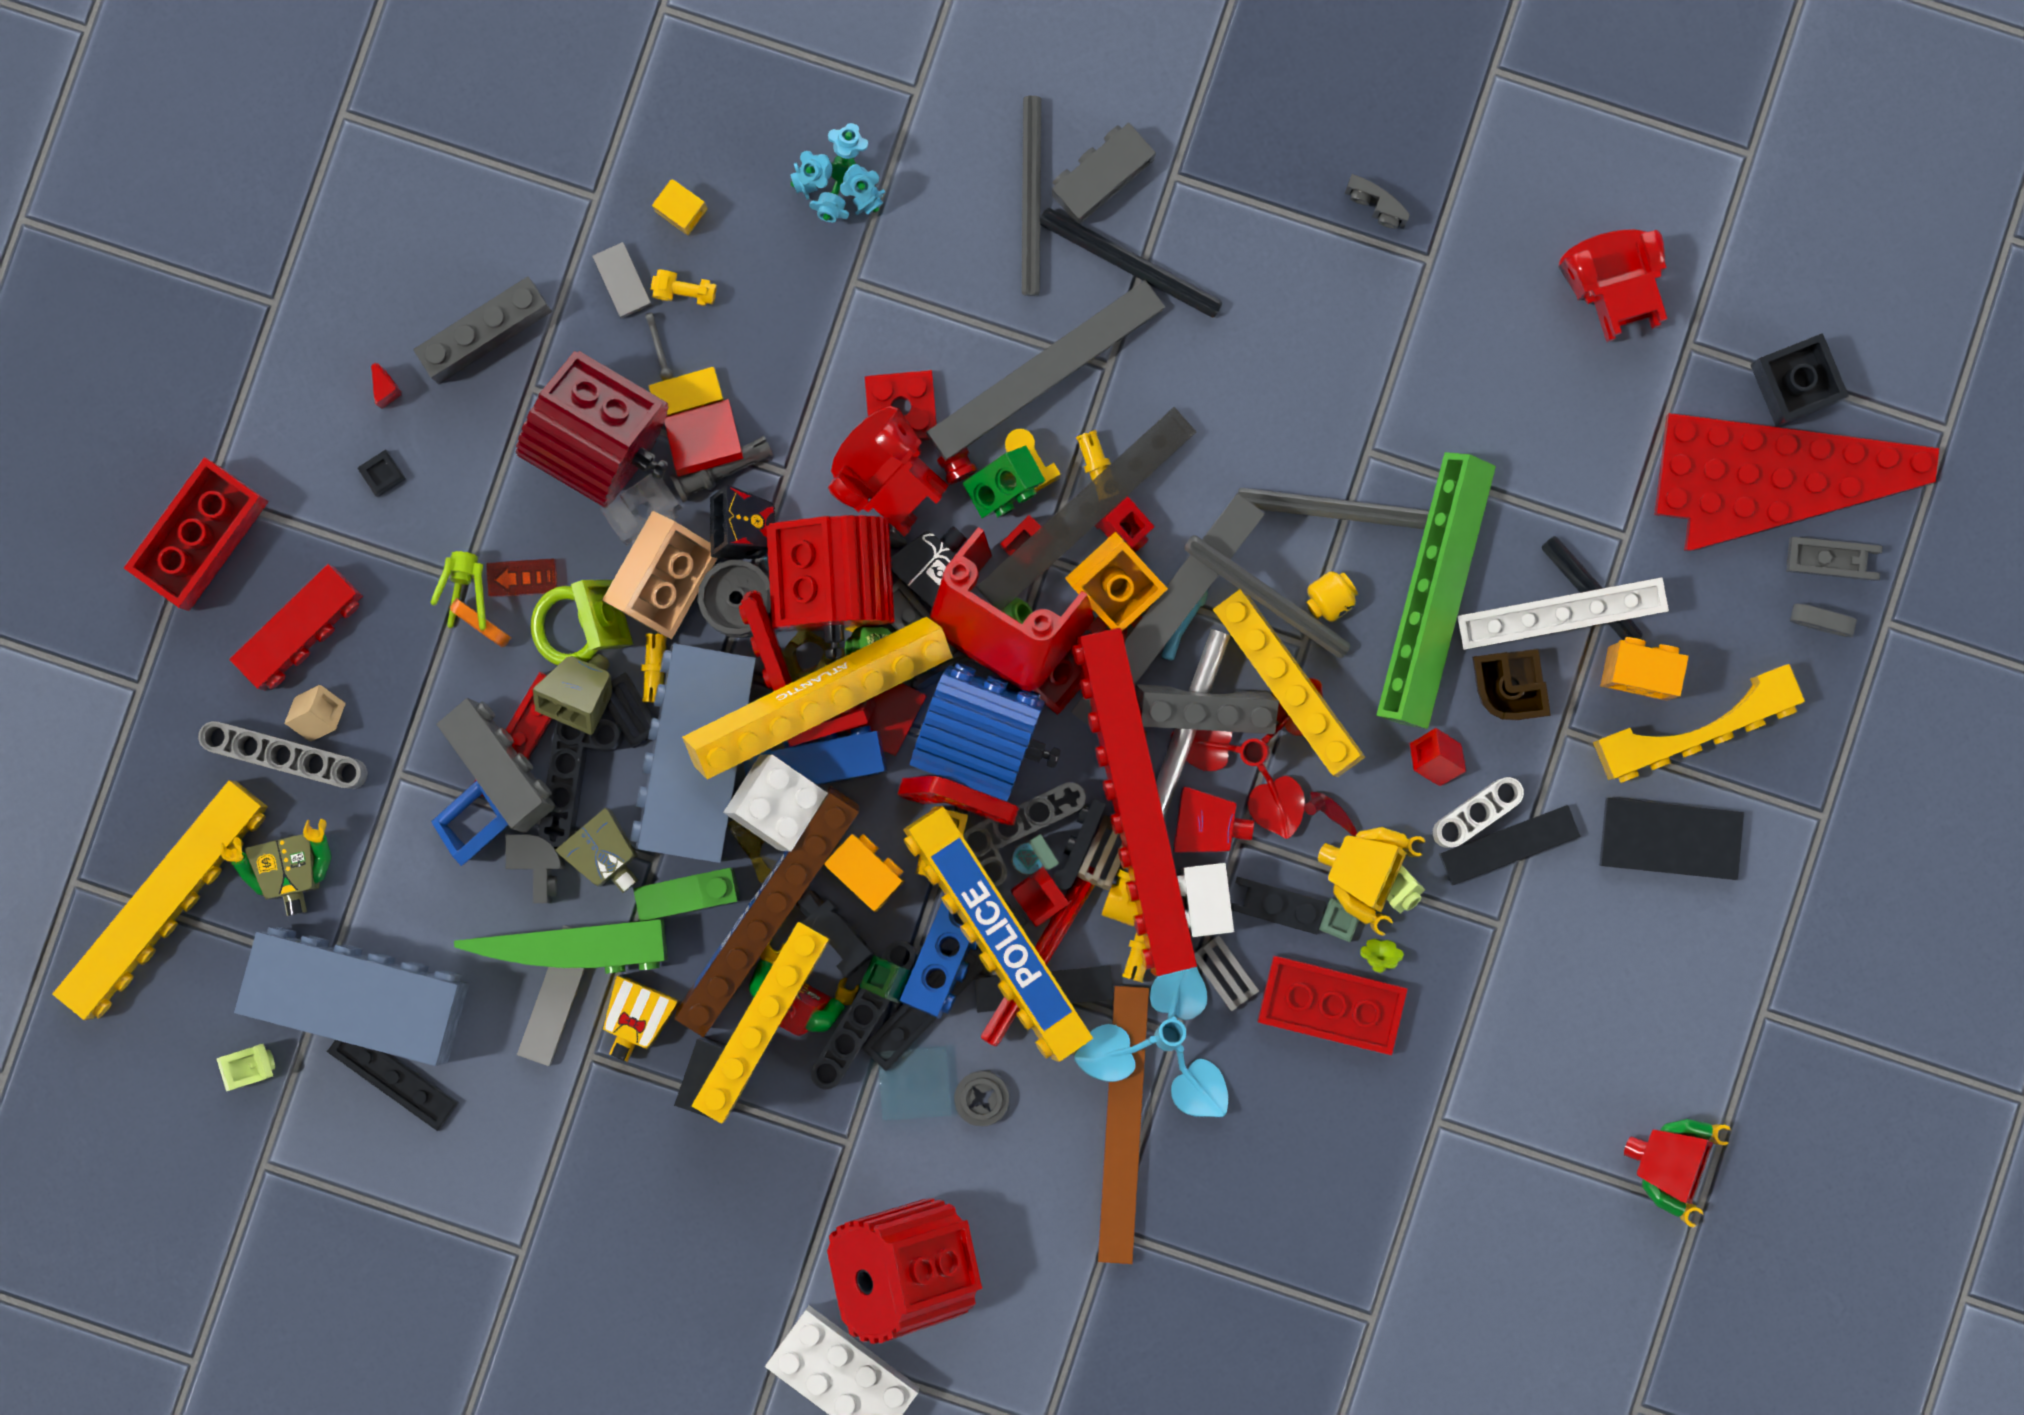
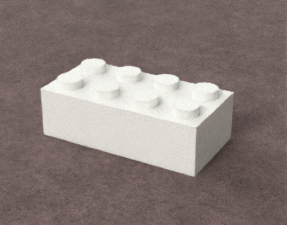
M808 1305L765 1365L768 1370L829 1415H903L919 1392V1386L810 1305Z

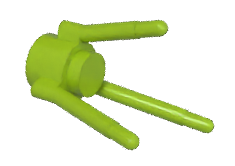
M455 551L451 553V558L446 557L444 570L430 603L431 605L437 604L449 575H451L450 580L455 583L451 604L456 598L460 599L462 584H471V579H474L480 630H485L486 616L482 584L483 564L478 563V556L468 552ZM451 610L449 611L447 623L449 628L454 627L456 614Z

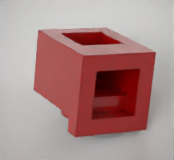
M1128 496L1115 503L1093 524L1097 530L1100 528L1108 538L1116 532L1134 552L1138 551L1149 541L1146 535L1155 527Z

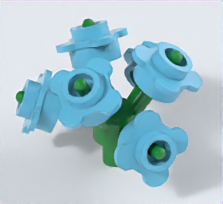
M849 123L840 130L833 129L829 131L828 140L834 143L833 149L837 154L833 162H830L825 154L813 155L811 151H804L800 155L801 167L798 166L797 162L794 163L796 172L791 174V186L795 187L797 194L803 192L807 200L810 199L809 193L817 191V187L824 188L827 186L830 176L835 180L831 193H821L818 201L813 200L809 204V207L816 210L817 216L823 221L833 223L838 218H848L849 212L844 210L846 202L838 196L839 191L844 196L852 195L856 197L853 199V203L858 208L855 212L856 215L861 214L863 211L867 215L872 212H878L879 207L883 204L880 198L883 197L885 190L878 191L875 187V184L879 182V175L873 170L868 172L864 167L856 164L854 160L860 151H865L868 147V141L861 137L859 127L856 124Z

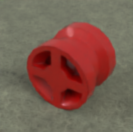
M967 447L948 461H945L942 456L936 460L939 467L944 468L946 472L945 479L948 485L960 482L978 472L976 464L971 463L968 458L970 452Z

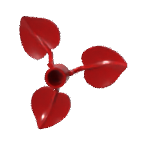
M1309 678L1323 698L1321 681ZM1280 702L1278 703L1277 721L1279 723L1276 725L1275 734H1267L1262 739H1248L1241 746L1229 744L1232 740L1233 732L1196 730L1186 761L1203 771H1217L1227 765L1229 759L1228 751L1240 753L1242 761L1249 766H1257L1267 781V784H1260L1252 790L1248 800L1250 815L1262 828L1274 832L1285 839L1290 838L1298 829L1303 818L1305 806L1304 792L1299 783L1290 776H1282L1273 782L1264 763L1268 760L1270 754L1267 743L1284 726L1292 735L1303 736V734Z

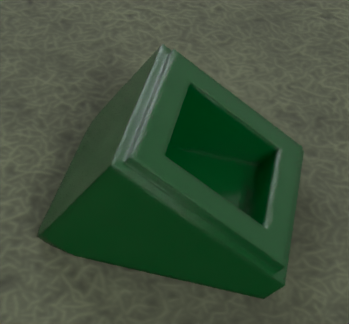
M873 955L860 987L898 1003L911 975V971Z

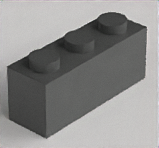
M1127 123L1123 128L1119 125L1114 127L1104 137L1106 142L1097 150L1093 147L1087 150L1079 158V166L1072 172L1066 169L1054 179L1053 184L1055 186L1052 188V197L1073 221L1081 224L1155 160L1156 152L1130 123Z

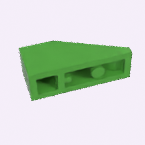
M726 868L633 888L639 921L741 902L734 868Z

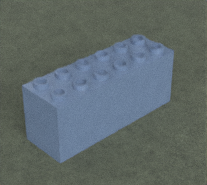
M675 643L671 646L670 651L665 650L663 652L660 672L666 673L664 685H657L654 706H660L658 719H651L648 735L649 740H654L652 753H645L642 773L648 774L646 787H639L636 807L642 808L640 821H633L630 841L636 842L635 849L720 863L728 815L723 812L732 798L737 765L707 780L694 767L682 737L748 705L756 658Z
M268 927L266 932H256L234 1013L433 1066L448 1063L469 983L460 981L461 974L446 970L435 971V974L427 972L429 968L427 965L411 961L408 963L402 962L401 965L395 964L396 957L381 953H369L368 956L361 955L362 948L347 944H335V947L328 946L330 940L309 935V937L302 936L301 939L296 938L297 931L283 927Z

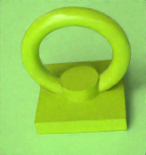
M581 580L572 583L571 586L556 587L539 599L531 617V635L537 650L546 660L559 665L566 657L572 656L587 662L598 650L619 649L633 645L625 613L602 601L613 580ZM564 599L576 601L578 619L587 643L581 650L571 654L561 653L554 649L548 642L544 629L547 612L552 605Z

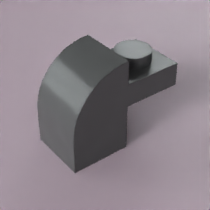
M506 835L505 869H533V903H552V896H557L558 889L557 876H552V869H565L564 858L555 851L558 847H552L546 840L536 835Z

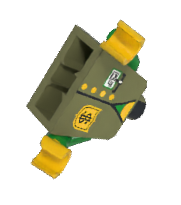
M320 819L319 829L317 830L313 829L310 826V821L307 820L303 834L245 848L246 853L242 852L241 839L234 837L233 843L236 849L229 850L222 842L221 856L224 860L232 863L241 879L258 895L264 896L266 900L283 897L287 916L305 913L307 908L303 892L319 889V882L325 879L332 859L326 835H324L327 822L324 819Z

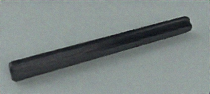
M1046 208L1041 215L1040 225L1135 277L1143 281L1146 280L1148 284L1211 318H1214L1219 312L1222 301L1051 208Z

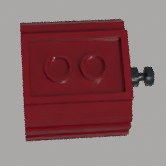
M574 351L539 393L538 399L526 417L527 420L522 426V432L516 444V454L519 458L606 509L638 469L645 472L650 468L653 470L652 477L656 479H661L664 476L668 463L664 460L656 463L654 461L655 455L650 453L660 435L669 406H667L668 403L581 351Z

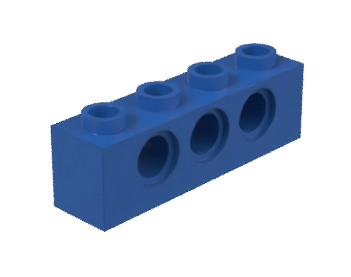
M943 901L900 998L903 1004L938 1019H941L943 1012L946 1014L950 1013L956 999V995L952 994V991L957 981L963 982L970 963L965 962L970 949L976 951L978 948L976 941L971 944L960 928L961 925L955 921L956 913L951 914ZM955 939L960 944L958 953L951 957L944 956L941 951L943 943L946 940ZM934 971H942L946 975L945 984L937 989L929 987V975Z

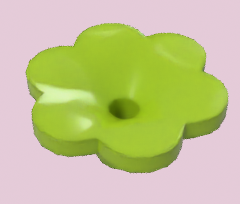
M1370 939L1360 951V955L1367 959L1372 969L1379 973L1385 972L1386 968L1397 967L1398 962L1402 961L1404 956L1403 951L1396 948V944L1390 940L1379 941L1377 939Z

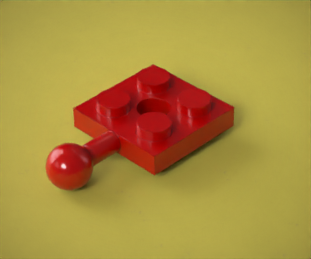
M932 370L864 376L868 416L879 409L892 406L899 399L907 400L911 404V410L904 417L921 441L930 440L926 432L937 425Z

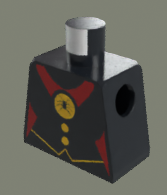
M725 485L711 496V557L759 559L767 554L766 526L770 525L769 523H775V506L772 502L730 485Z

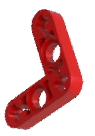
M937 776L902 778L897 793L903 799L920 804L948 803L1007 825L1015 824L1019 807L1009 802Z

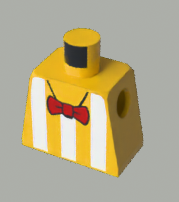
M617 975L603 1030L617 1036L609 1054L628 1062L635 1045L646 1049L651 1048L679 1006L680 1000L626 976Z

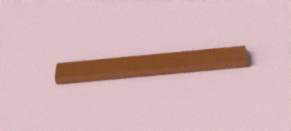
M1114 986L1112 1024L1121 1027L1127 1032L1130 1038V1047L1146 1040L1149 988ZM1145 1048L1131 1053L1135 1060V1069L1132 1074L1123 1080L1109 1082L1098 1262L1133 1263Z

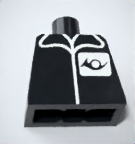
M954 526L940 539L927 530L891 557L892 573L899 580L901 579L914 594L932 609L944 570L955 556L954 553L967 541V538Z

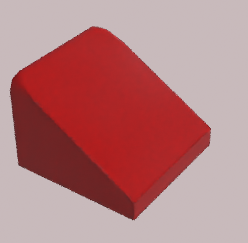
M374 363L371 365L374 401L378 407L383 409L400 397L402 391L387 371L379 363Z

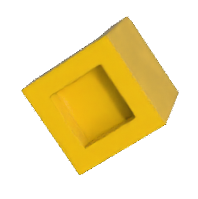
M673 179L668 182L652 204L654 211L687 236L708 210L703 200Z

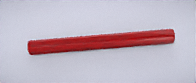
M1089 866L1087 872L1093 875L1095 868ZM1079 877L1075 879L1065 896L1070 904L1054 914L1035 945V949L1046 966L1093 890L1094 884ZM1005 997L1003 998L981 1034V1038L988 1044L995 1047L998 1046L1015 1019L1016 1013L1020 1009L1013 999L1008 1001Z

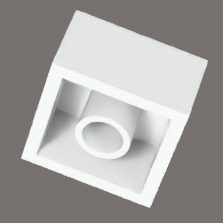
M760 755L723 813L777 850L791 852L828 793L774 755Z
M1226 863L1181 868V875L1177 876L1181 896H1184L1185 914L1190 937L1234 932Z

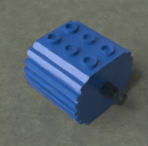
M956 663L955 667L949 665L936 687L909 765L1008 801L1025 758L1038 763L1042 758L1047 759V766L1054 768L1060 757L1061 750L1059 748L1053 747L1051 751L1045 750V743L1032 739L1045 701L1039 699L1040 694L1036 691H1024L1021 689L1017 691L1007 687L1008 682L999 677L989 675L985 679L974 675L976 670L960 663Z

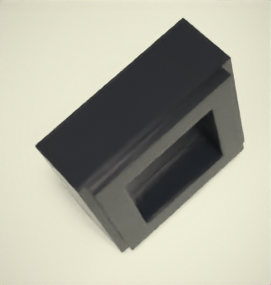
M386 449L357 468L376 497L381 496L406 479Z

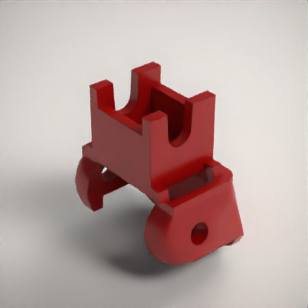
M1631 229L1599 234L1573 246L1560 258L1558 267L1574 291L1577 300H1585L1587 305L1595 304L1606 342L1613 341L1616 335L1622 333L1620 326L1648 318L1651 328L1654 329L1658 328L1661 322L1668 319L1655 280L1660 278L1661 273L1667 268L1665 264L1664 241L1659 230L1645 232Z
M889 406L879 409L866 417L844 440L833 459L831 472L834 479L827 488L833 497L841 503L854 508L858 513L862 509L869 513L874 508L882 517L888 518L889 523L905 537L910 532V527L918 518L912 511L927 496L937 504L949 485L918 458L921 454L919 446L922 441L917 437L900 409Z

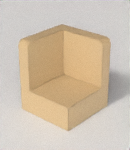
M318 685L294 698L285 724L308 741H314L336 730L346 703L323 686Z

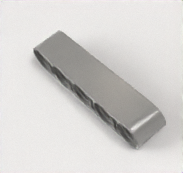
M208 722L199 731L198 739L200 745L209 752L341 788L356 789L361 787L367 780L368 771L363 762L354 758L221 722ZM220 728L225 735L224 741L220 746L215 747L211 741V736L216 729ZM253 737L258 744L257 750L253 755L248 756L244 751V744L246 740ZM286 746L291 753L290 759L286 764L281 765L276 758L277 752L281 747ZM319 755L323 759V768L320 772L314 774L310 770L309 762L314 756ZM352 764L356 769V777L353 781L347 783L343 780L342 770L346 765Z

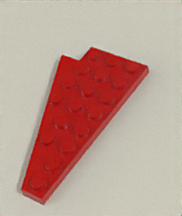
M1668 413L1665 422L1654 515L1687 519L1684 551H1693L1936 482L1939 448Z

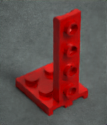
M756 590L747 592L741 600L742 605H739L740 616L745 625H750L753 634L751 645L757 657L761 656L765 668L762 672L766 686L776 691L792 683L793 680L775 631L772 629V623L761 593ZM874 697L788 739L789 746L868 723L876 704Z

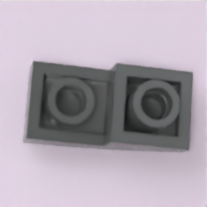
M1351 174L1344 194L1350 195V200L1361 205L1369 206L1370 203L1376 204L1372 217L1379 219L1378 223L1391 229H1397L1398 226L1404 228L1410 214L1403 205L1376 184Z

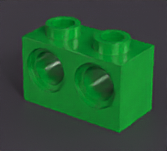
M1027 445L1003 454L964 481L963 485L981 518L993 514L1000 518L1015 509L1014 502L1018 501L1020 504L1034 497L1037 494L1035 488L1046 480Z

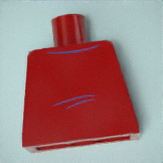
M1183 787L1173 852L1230 851L1232 838L1252 840L1254 820L1235 818L1237 803L1189 787Z

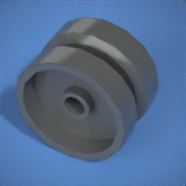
M728 560L715 565L705 574L699 586L698 604L702 616L716 631L727 637L747 638L753 636L750 625H745L740 616L739 605L742 604H733L730 598H735L734 593L740 592L744 597L747 592L759 591L771 620L770 581L759 567L743 560Z

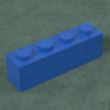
M871 726L851 729V736L838 738L837 733L817 738L818 742L811 744L800 743L789 746L787 741L784 742V749L771 751L770 748L743 762L747 776L760 755H774L817 786L888 771L880 732H872Z

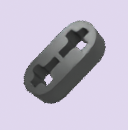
M1794 604L1790 622L1838 636L1853 637L1857 619L1809 605Z

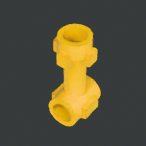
M661 269L657 270L656 276H653L651 284L653 298L672 301L673 294L697 298V305L706 306V304H714L717 285L711 284L710 280L701 279L700 285L676 281L677 273Z

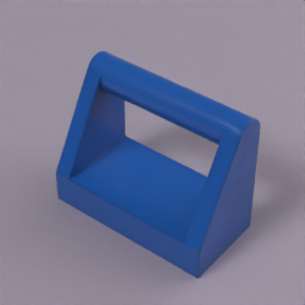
M477 781L431 821L450 854L460 866L470 861L509 826ZM483 794L497 817L464 844L448 827V824Z

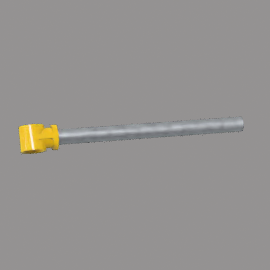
M1211 629L1189 692L1210 694L1230 635ZM1175 728L1159 772L1156 785L1164 819L1196 733L1194 729ZM1125 868V870L1118 869L1116 876H1118L1117 882L1111 885L1101 915L1133 927V916L1138 915L1136 903L1130 902L1126 890V882L1130 881L1128 868Z

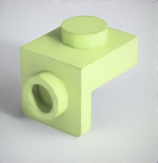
M1401 865L1387 900L1399 913H1402L1404 910L1409 911L1422 899L1420 895L1425 891V888Z
M264 1044L217 1058L226 1092L273 1077L272 1070L275 1069L274 1058L269 1049L265 1050Z

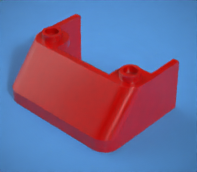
M978 527L946 566L930 619L942 627L948 644L1024 691L1035 690L1046 681L1077 642L1076 637L1081 636L1093 622L1094 615L1088 595L1081 591L1061 617L1050 610L1040 609L1032 612L1023 624L970 592L978 581V573L992 557L984 530Z

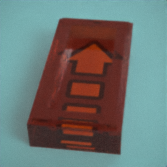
M554 558L486 563L488 597L490 598L545 594L557 587L556 559Z

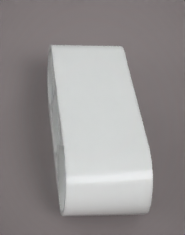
M1505 777L1485 787L1438 820L1433 828L1435 842L1444 848H1453L1469 840L1522 801L1524 789L1521 783L1514 778ZM1502 784H1508L1513 788L1514 797L1509 803L1499 799L1498 789ZM1475 803L1481 804L1486 810L1485 819L1479 823L1475 822L1470 816V808ZM1446 823H1452L1458 829V836L1453 842L1446 841L1442 836V828Z

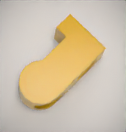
M1015 429L1007 435L1005 440L1006 452L1027 445L1046 481L1035 488L1036 492L1061 478V474L1054 463L1045 467L1035 450V440L1029 431Z

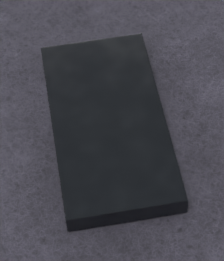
M1606 798L1599 866L1738 880L1744 812Z

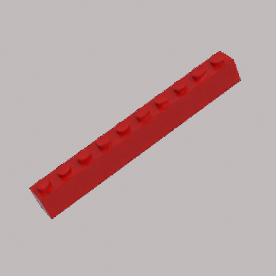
M1114 628L1076 637L1077 644L1072 646L1073 655L1077 666L1082 665L1085 678L1080 679L1081 690L1084 699H1090L1092 712L1088 713L1089 726L1092 733H1097L1100 746L1095 747L1096 757L1099 766H1105L1108 780L1103 781V787L1107 801L1112 800L1115 814H1111V823L1115 835L1120 834L1123 845L1122 848H1118V854L1122 868H1128L1130 881L1126 882V890L1130 902L1136 903L1138 915L1133 916L1137 935H1143L1146 949H1141L1144 967L1146 970L1150 969L1151 973L1155 976L1197 967L1121 628Z

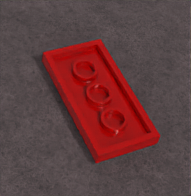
M1273 955L1257 1022L1392 1056L1408 989Z

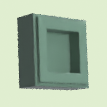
M1041 834L1030 840L1029 845L1045 870H1049L1059 864Z
M1330 898L1321 919L1319 930L1351 942L1359 920L1347 913L1338 900Z

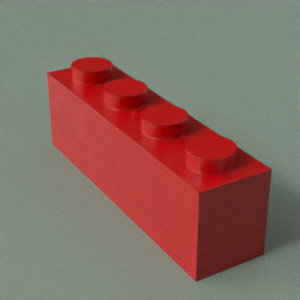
M327 564L229 660L257 689L266 691L269 688L273 690L286 678L284 672L293 664L298 666L310 655L311 652L308 649L317 640L323 642L334 632L335 628L333 625L342 616L346 619L360 606L358 601L363 596L335 567Z

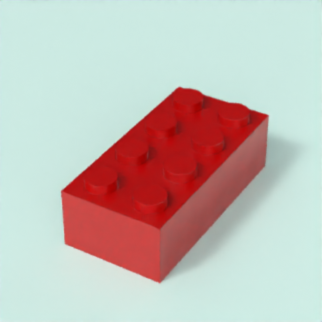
M204 457L124 566V569L178 608L190 611L269 501L218 464Z

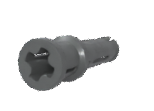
M762 436L742 446L744 459L679 477L675 473L670 475L682 502L688 501L689 496L705 488L708 490L713 489L716 486L715 482L769 456H773L766 438Z

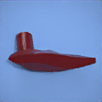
M1310 791L1311 800L1304 806L1306 813L1314 815L1318 811H1322L1329 819L1355 837L1358 832L1343 808L1327 795Z

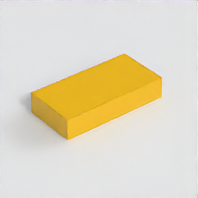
M714 366L648 385L650 393L668 403L667 416L724 400Z

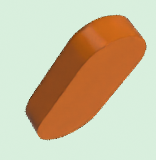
M458 598L449 607L454 614L500 647H505L511 640V636L486 618V629L480 630L477 612Z

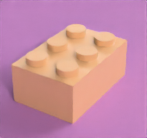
M652 511L602 601L672 639L696 598L705 574L712 569L718 558L711 557L710 542L679 523Z

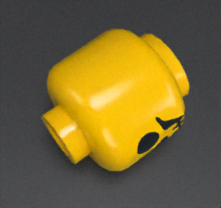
M1329 571L1308 586L1307 591L1310 599L1305 603L1316 619L1323 616L1327 621L1334 622L1355 607V596L1358 595V592L1345 573L1338 574L1334 571Z

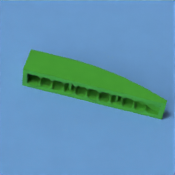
M664 919L454 941V948L489 958L525 965L556 968L604 967L605 974L626 972L625 965L638 963L639 970L660 968L659 961L668 960Z

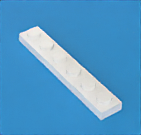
M1661 577L1459 615L1457 618L1463 649L1465 650L1668 612L1669 610L1663 578Z

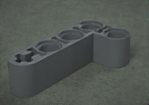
M1068 782L1017 805L1019 810L1016 822L1019 827L1017 833L1012 837L1001 835L998 829L999 822L990 819L965 831L963 837L966 842H968L969 836L975 832H981L987 837L985 849L979 852L973 851L983 868L989 863H996L1001 867L1002 876L1000 880L993 883L995 887L1001 886L1007 878V868L998 849L1077 813L1085 804V791L1077 783ZM1070 789L1072 793L1078 792L1080 797L1076 799L1077 806L1071 808L1069 803L1059 806L1058 808L1062 811V814L1055 816L1054 806L1047 797L1054 795L1056 802L1065 796L1064 790ZM1036 803H1043L1049 809V817L1044 822H1035L1030 817V808Z

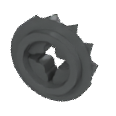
M977 1071L965 1076L960 1081L955 1090L954 1103L958 1114L967 1123L974 1126H989L1004 1116L1009 1104V1093L1005 1083L998 1076L986 1071ZM973 1086L982 1093L994 1089V1092L988 1098L989 1107L991 1108L990 1112L981 1104L970 1109L969 1106L976 1098Z

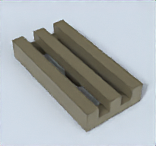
M1104 815L1077 877L1108 891L1120 866V859L1117 853L1106 880L1099 878L1118 836L1113 831L1111 817ZM1107 828L1112 833L1092 875L1087 870Z

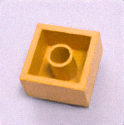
M1116 532L1065 577L1078 594L1083 591L1088 595L1091 608L1110 629L1121 628L1122 631L1168 590Z
M1625 637V640H1619L1618 643L1608 647L1600 687L1665 701L1681 696L1689 656L1679 654L1680 648L1662 644L1659 645V648L1645 647L1646 641L1631 637Z
M851 834L824 865L874 912H877L905 882L900 877L904 871L890 858L883 861L877 856L875 852L879 847L865 834H862L859 838Z

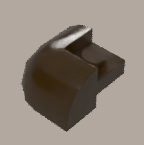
M1539 649L1472 657L1477 692L1481 704L1490 714L1502 720L1515 721L1551 716L1546 682H1543Z

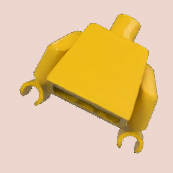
M1384 827L1359 831L1355 837L1347 835L1340 848L1325 843L1318 854V862L1332 867L1328 880L1334 883L1333 893L1344 910L1365 924L1370 923L1372 930L1381 936L1386 934L1378 930V922L1386 919L1393 924V921L1383 913L1375 914V910L1382 912L1405 856L1419 857L1423 855L1412 850L1413 841L1425 843V839L1421 836L1407 838L1403 833Z

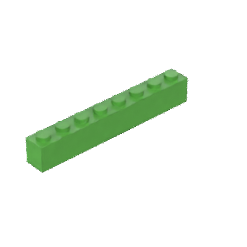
M1445 452L1376 714V716L1402 725L1428 729L1496 468L1495 465L1473 455Z

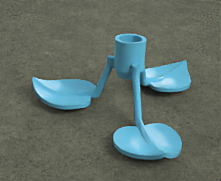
M1197 967L1157 976L1150 989L1151 1005L1160 1013H1169L1168 1019L1156 1029L1154 1036L1130 1047V1038L1124 1029L1113 1024H1105L1093 1029L1090 1034L1094 1039L1079 1048L1074 1055L1075 1062L1086 1074L1098 1080L1117 1082L1127 1078L1135 1069V1060L1131 1053H1135L1155 1043L1164 1051L1175 1050L1177 1052L1179 1069L1183 1073L1177 1076L1171 1085V1096L1177 1108L1183 1113L1194 1117H1223L1227 1113L1228 1091L1220 1070L1213 1063L1204 1059L1195 1060L1188 1069L1185 1066L1184 1047L1181 1043L1185 1040L1186 1028L1177 1018L1185 1021L1194 1019L1202 1013L1207 1004L1206 986Z

